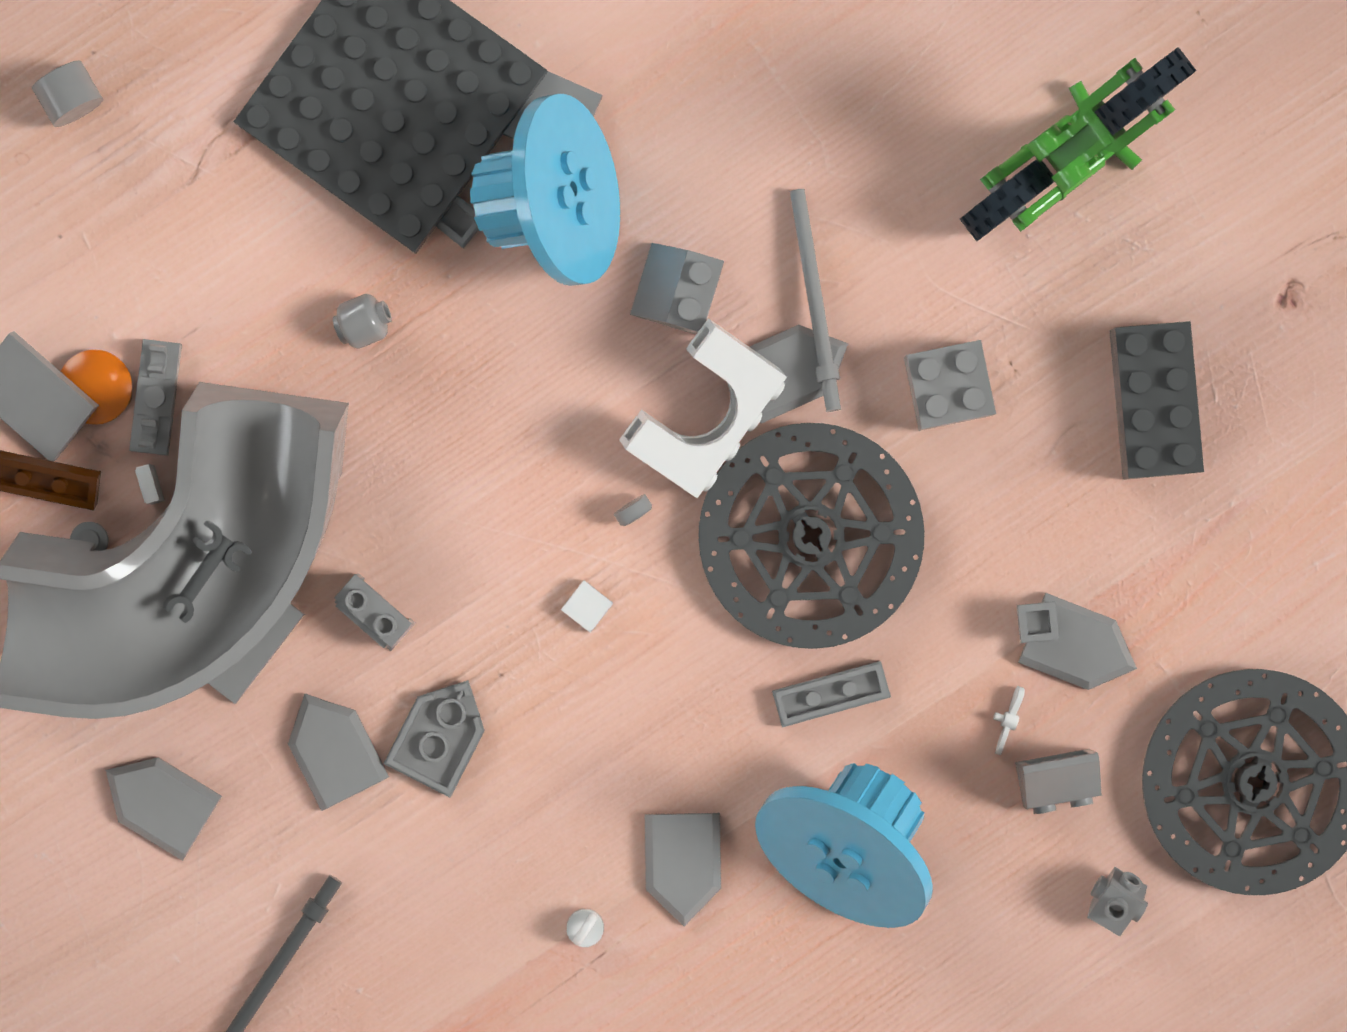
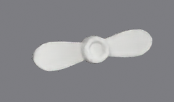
M1016 687L1008 712H1005L1004 715L997 712L994 714L993 719L1000 721L1003 727L995 754L1000 756L1010 729L1015 730L1018 725L1019 716L1016 714L1024 698L1025 689L1023 687Z

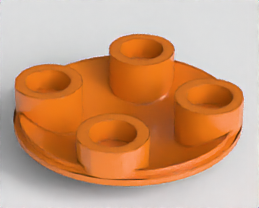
M86 350L70 358L60 371L99 405L86 421V424L98 425L114 420L126 409L132 400V379L126 365L118 357L107 351Z

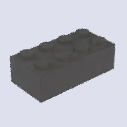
M1191 321L1117 327L1110 330L1123 480L1204 472Z

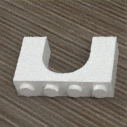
M709 318L686 349L694 359L727 382L730 391V405L723 421L708 433L698 436H685L670 430L641 410L619 439L625 450L696 498L699 497L702 491L706 492L714 485L718 476L716 472L725 461L729 462L736 455L740 447L739 441L747 431L750 432L756 428L762 418V410L769 401H774L779 397L785 386L784 381L787 378L780 368Z

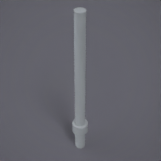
M796 189L790 191L819 365L815 370L817 382L822 383L826 412L841 410L837 380H840L838 364L833 363L805 189Z

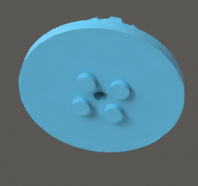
M567 94L542 96L533 100L524 110L516 128L512 150L484 155L481 157L482 161L475 164L471 174L473 176L472 188H470L471 203L475 211L474 219L479 231L484 233L487 238L486 241L493 247L506 249L528 245L539 265L557 282L568 286L589 284L601 278L606 272L617 247L620 229V196L616 170L605 136L590 111L579 100Z
M855 763L846 765L828 791L807 786H792L779 789L766 799L756 816V835L762 850L771 864L797 890L835 914L869 926L884 928L902 927L918 920L932 897L933 884L929 870L918 851L910 843L924 819L925 812L921 811L920 808L922 802L915 792H911L904 785V781L894 774L890 775L880 770L877 766L870 764L857 766Z

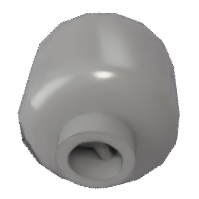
M363 294L343 302L337 308V315L333 317V325L340 341L343 344L349 343L350 346L357 349L384 339L388 333L387 323L392 322L387 304L384 301L378 302L370 294Z

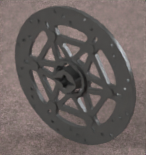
M824 423L792 424L776 428L752 439L742 446L736 455L719 470L714 485L706 494L699 522L700 556L704 572L716 597L724 608L744 627L767 640L785 646L808 649L828 648L846 644L872 632L893 615L904 602L912 589L922 562L925 532L923 515L917 494L908 476L898 462L877 443L855 431L836 425ZM831 429H834L836 433L831 434ZM777 432L781 434L780 437L775 436ZM792 436L796 437L795 441L791 440ZM846 440L847 445H843L842 441ZM809 442L810 447H806L805 443ZM806 451L831 453L838 456L839 459L833 471L785 473L778 463L779 458L782 456ZM853 452L856 453L853 463H849L848 459ZM880 454H884V459L880 458ZM761 456H764L768 461L769 465L767 467L761 462ZM746 458L750 459L749 463L745 462ZM731 462L735 464L733 468L729 465ZM886 469L889 470V474H885L884 471ZM858 470H865L883 490L892 509L893 520L891 522H879L853 482ZM758 473L766 485L747 522L742 528L729 527V515L736 496L747 480L753 474ZM825 479L826 483L813 500L808 501L793 485L794 480ZM835 483H839L841 488L834 509L822 505V499ZM888 484L891 485V489L889 490L886 489V486ZM780 485H784L799 502V505L790 511L786 510L778 487ZM729 491L733 492L732 496L728 495ZM847 493L852 494L867 518L865 522L842 519L840 517ZM768 496H772L781 520L756 526L755 521ZM717 500L721 501L720 505L716 504ZM911 500L915 501L914 505L910 504ZM805 510H816L818 515L824 518L828 516L834 522L836 530H833V539L837 541L832 552L828 548L831 540L829 526L820 518L809 517ZM707 511L710 513V516L708 517L705 516V512ZM907 516L911 517L910 521L906 519ZM791 519L795 524L792 532V540L795 547L805 554H814L818 561H805V557L798 553L794 555L789 550L787 542L790 541L789 532L786 530ZM801 520L804 521L806 526L809 525L811 529H820L822 534L817 539L821 552L811 542L803 543L801 538L806 533ZM844 528L869 530L870 536L846 542L844 539ZM903 529L905 534L895 535L893 532L894 530ZM772 530H778L779 543L777 545L755 542L752 539V536ZM721 536L729 537L728 542H719L717 539ZM880 544H893L895 547L894 555L884 580L869 598H864L857 586ZM867 546L868 550L855 575L851 576L842 551ZM744 549L770 589L764 602L757 601L740 582L730 560L729 553L731 550ZM757 550L782 553V560L775 579L771 578L756 554ZM712 551H716L717 555L713 556ZM914 555L918 556L917 560L913 559ZM834 560L837 562L845 582L842 587L824 570V566ZM792 562L800 566L802 570L790 586L785 589L782 587L788 564ZM709 566L713 567L712 572L708 571ZM903 567L907 568L906 572L902 571ZM814 570L830 587V591L799 593L797 588L808 574ZM890 576H894L895 580L891 581ZM733 582L737 583L736 587L732 586ZM734 597H738V602H734ZM839 599L845 609L842 615L823 620H800L787 617L784 614L789 601ZM889 604H893L892 609H889ZM855 605L861 608L862 615L859 616L854 609ZM774 608L775 611L772 618L767 619L766 616L769 610ZM875 608L878 610L876 614L873 613ZM740 612L743 613L742 618L738 617ZM814 624L818 626L816 630L813 629ZM777 626L781 627L780 631H776ZM828 630L832 632L830 636L826 634ZM846 634L847 639H843L842 636ZM789 637L792 638V642L790 643L787 641Z
M1265 669L1236 670L1214 676L1191 688L1161 718L1152 734L1144 759L1142 773L1144 805L1152 829L1163 848L1180 867L1195 878L1217 889L1235 894H1278L1296 889L1321 876L1347 851V766L1337 767L1338 763L1347 762V715L1329 695L1306 680L1279 671ZM1286 693L1285 703L1281 704L1282 695ZM1200 697H1203L1202 702L1199 701ZM1255 697L1267 698L1270 701L1265 715L1218 723L1211 714L1214 708L1237 699ZM1293 709H1299L1320 727L1333 748L1331 756L1320 758L1289 723ZM1194 711H1197L1202 717L1200 721L1193 715ZM1167 719H1170L1169 724L1166 723ZM1256 724L1261 725L1249 748L1229 734L1231 729ZM1276 726L1273 752L1262 750L1260 746L1270 728ZM1190 729H1194L1201 736L1202 740L1187 784L1173 786L1172 769L1176 753L1185 735ZM1285 734H1288L1307 755L1306 760H1282ZM1166 735H1169L1168 740L1165 739ZM1219 736L1238 751L1230 761H1227L1216 743V738ZM1211 749L1222 767V772L1199 781L1198 776L1207 750ZM1254 757L1250 763L1245 762V759ZM1271 763L1275 765L1278 772L1274 773L1272 771ZM1235 768H1238L1234 776V782H1232V773L1234 772ZM1288 768H1312L1313 773L1290 782L1287 770ZM1148 771H1151V772H1152V774H1151L1150 776H1148V774H1147ZM1258 775V778L1264 781L1261 788L1255 787L1253 790V786L1248 784V779L1250 776L1256 777ZM1338 778L1340 788L1335 811L1324 832L1321 835H1317L1310 828V822L1324 781L1326 779ZM1222 782L1223 796L1198 795L1199 790ZM1279 782V791L1276 794V796H1273L1275 791L1277 790V783ZM1313 784L1303 815H1300L1289 796V792ZM1156 785L1159 786L1158 790H1155ZM1236 790L1240 794V802L1236 799L1234 795V792H1236ZM1166 797H1175L1173 801L1164 802V798ZM1266 801V805L1257 807L1260 802ZM1282 803L1285 804L1296 823L1292 828L1274 814V810ZM1204 805H1230L1226 830H1222L1204 809ZM1191 806L1221 839L1223 844L1218 855L1214 856L1207 852L1190 836L1178 816L1179 809ZM1238 812L1249 814L1251 818L1240 838H1235ZM1262 816L1282 830L1280 835L1255 840L1250 839ZM1158 825L1162 827L1160 830L1157 829ZM1293 841L1300 849L1297 856L1274 865L1243 866L1241 863L1244 851L1248 849ZM1313 843L1318 849L1317 853L1312 851L1310 844ZM1230 860L1231 863L1229 869L1225 871L1224 868L1226 862Z

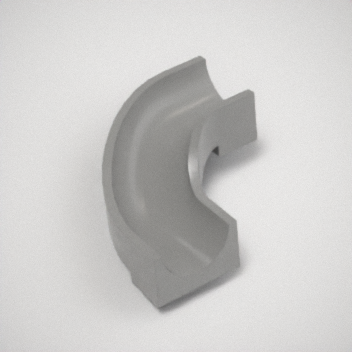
M199 382L182 409L176 485L171 503L147 529L120 546L102 551H94L95 542L19 532L0 560V579L6 580L8 586V619L0 661V708L71 718L99 719L127 716L155 709L182 698L213 681L240 661L264 638L283 615L300 589L324 538L334 508L338 480L342 474L349 403ZM205 521H211L220 528L222 535L232 542L239 541L250 548L252 553L250 556L241 550L233 553L232 562L241 568L239 572L232 571L221 560L192 602L194 607L192 618L184 623L179 619V616L184 611L183 603L176 604L170 612L163 608V604L170 595L181 593L209 553V551H202L192 540L196 537L203 542L210 541L213 532L204 523Z

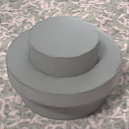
M95 522L79 524L74 528L70 539L95 542L94 551L106 550L108 546L106 530Z

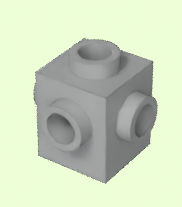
M1114 867L1107 878L1101 876L1091 891L1093 899L1087 918L1121 936L1131 920L1138 922L1148 906V902L1144 901L1147 885L1143 884L1135 874L1123 872Z

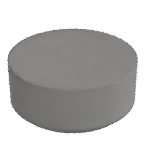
M644 494L623 506L614 513V516L621 526H626L650 511L652 504Z

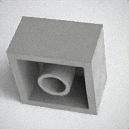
M981 340L908 354L904 357L919 431L996 414Z

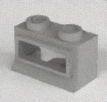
M355 574L335 596L336 607L382 648L387 647L392 651L415 625V622L411 618L407 619L370 587L364 581L365 578L363 576Z

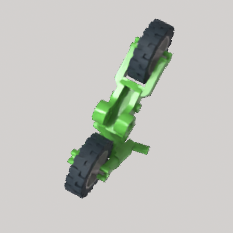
M1179 47L1145 72L1142 71L1143 67L1136 58L1132 59L1091 95L1088 94L1082 81L1069 87L1079 110L1071 116L1065 115L980 179L991 194L960 218L976 242L1009 217L1021 232L1037 220L1040 215L1057 202L1065 199L1070 192L1103 168L1105 161L1113 155L1133 170L1142 159L1127 145L1154 124L1157 125L1175 111V108L1168 99L1165 101L1163 97L1197 71ZM1125 82L1128 84L1123 90H1121L1119 93L1113 96L1109 101H1107L1106 103L1103 102V100L1106 97H1108L1116 89L1122 86ZM1148 110L1149 114L1126 131L1123 128L1144 111ZM1032 157H1036L1035 161L1006 182L1005 178ZM1046 158L1057 173L1055 175L1052 174L1042 161ZM1052 183H1056L1057 186L1029 208H1026L1025 205Z

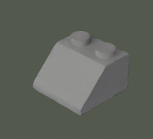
M652 243L630 315L696 335L707 321L724 261L690 250Z
M1085 749L1015 762L1023 807L1026 809L1033 808L1034 814L1055 811V804L1069 801L1071 807L1093 804L1092 797L1102 796L1099 755L1093 750Z

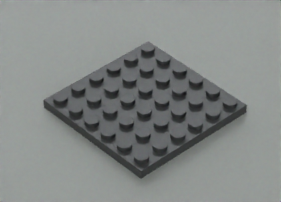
M321 0L233 122L417 254L439 221L473 177L471 174L475 164L482 161L481 157L491 152L548 71L450 0Z

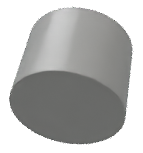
M80 60L54 69L32 86L33 92L54 127H61L80 119L103 102L100 92Z

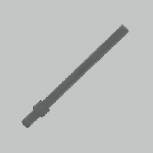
M329 875L315 898H309L302 909L303 916L226 1032H244L315 923H321L329 911L327 905L342 884L339 879Z

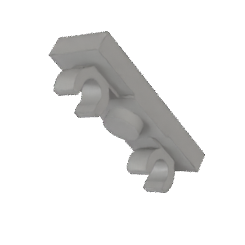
M143 339L129 451L169 455L182 344Z

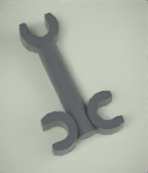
M205 521L204 525L212 530V539L208 542H203L194 537L192 540L202 551H209V553L181 593L170 595L163 604V608L170 612L176 604L183 603L184 611L179 616V619L184 623L192 618L194 614L192 602L221 560L229 569L239 572L241 568L232 562L233 553L238 550L243 551L249 556L252 553L250 548L239 541L232 542L222 535L220 528L211 521Z

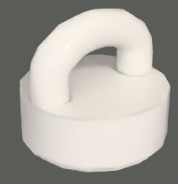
M591 909L575 911L567 922V935L569 939L580 947L595 945L601 939L604 932V923L601 916Z

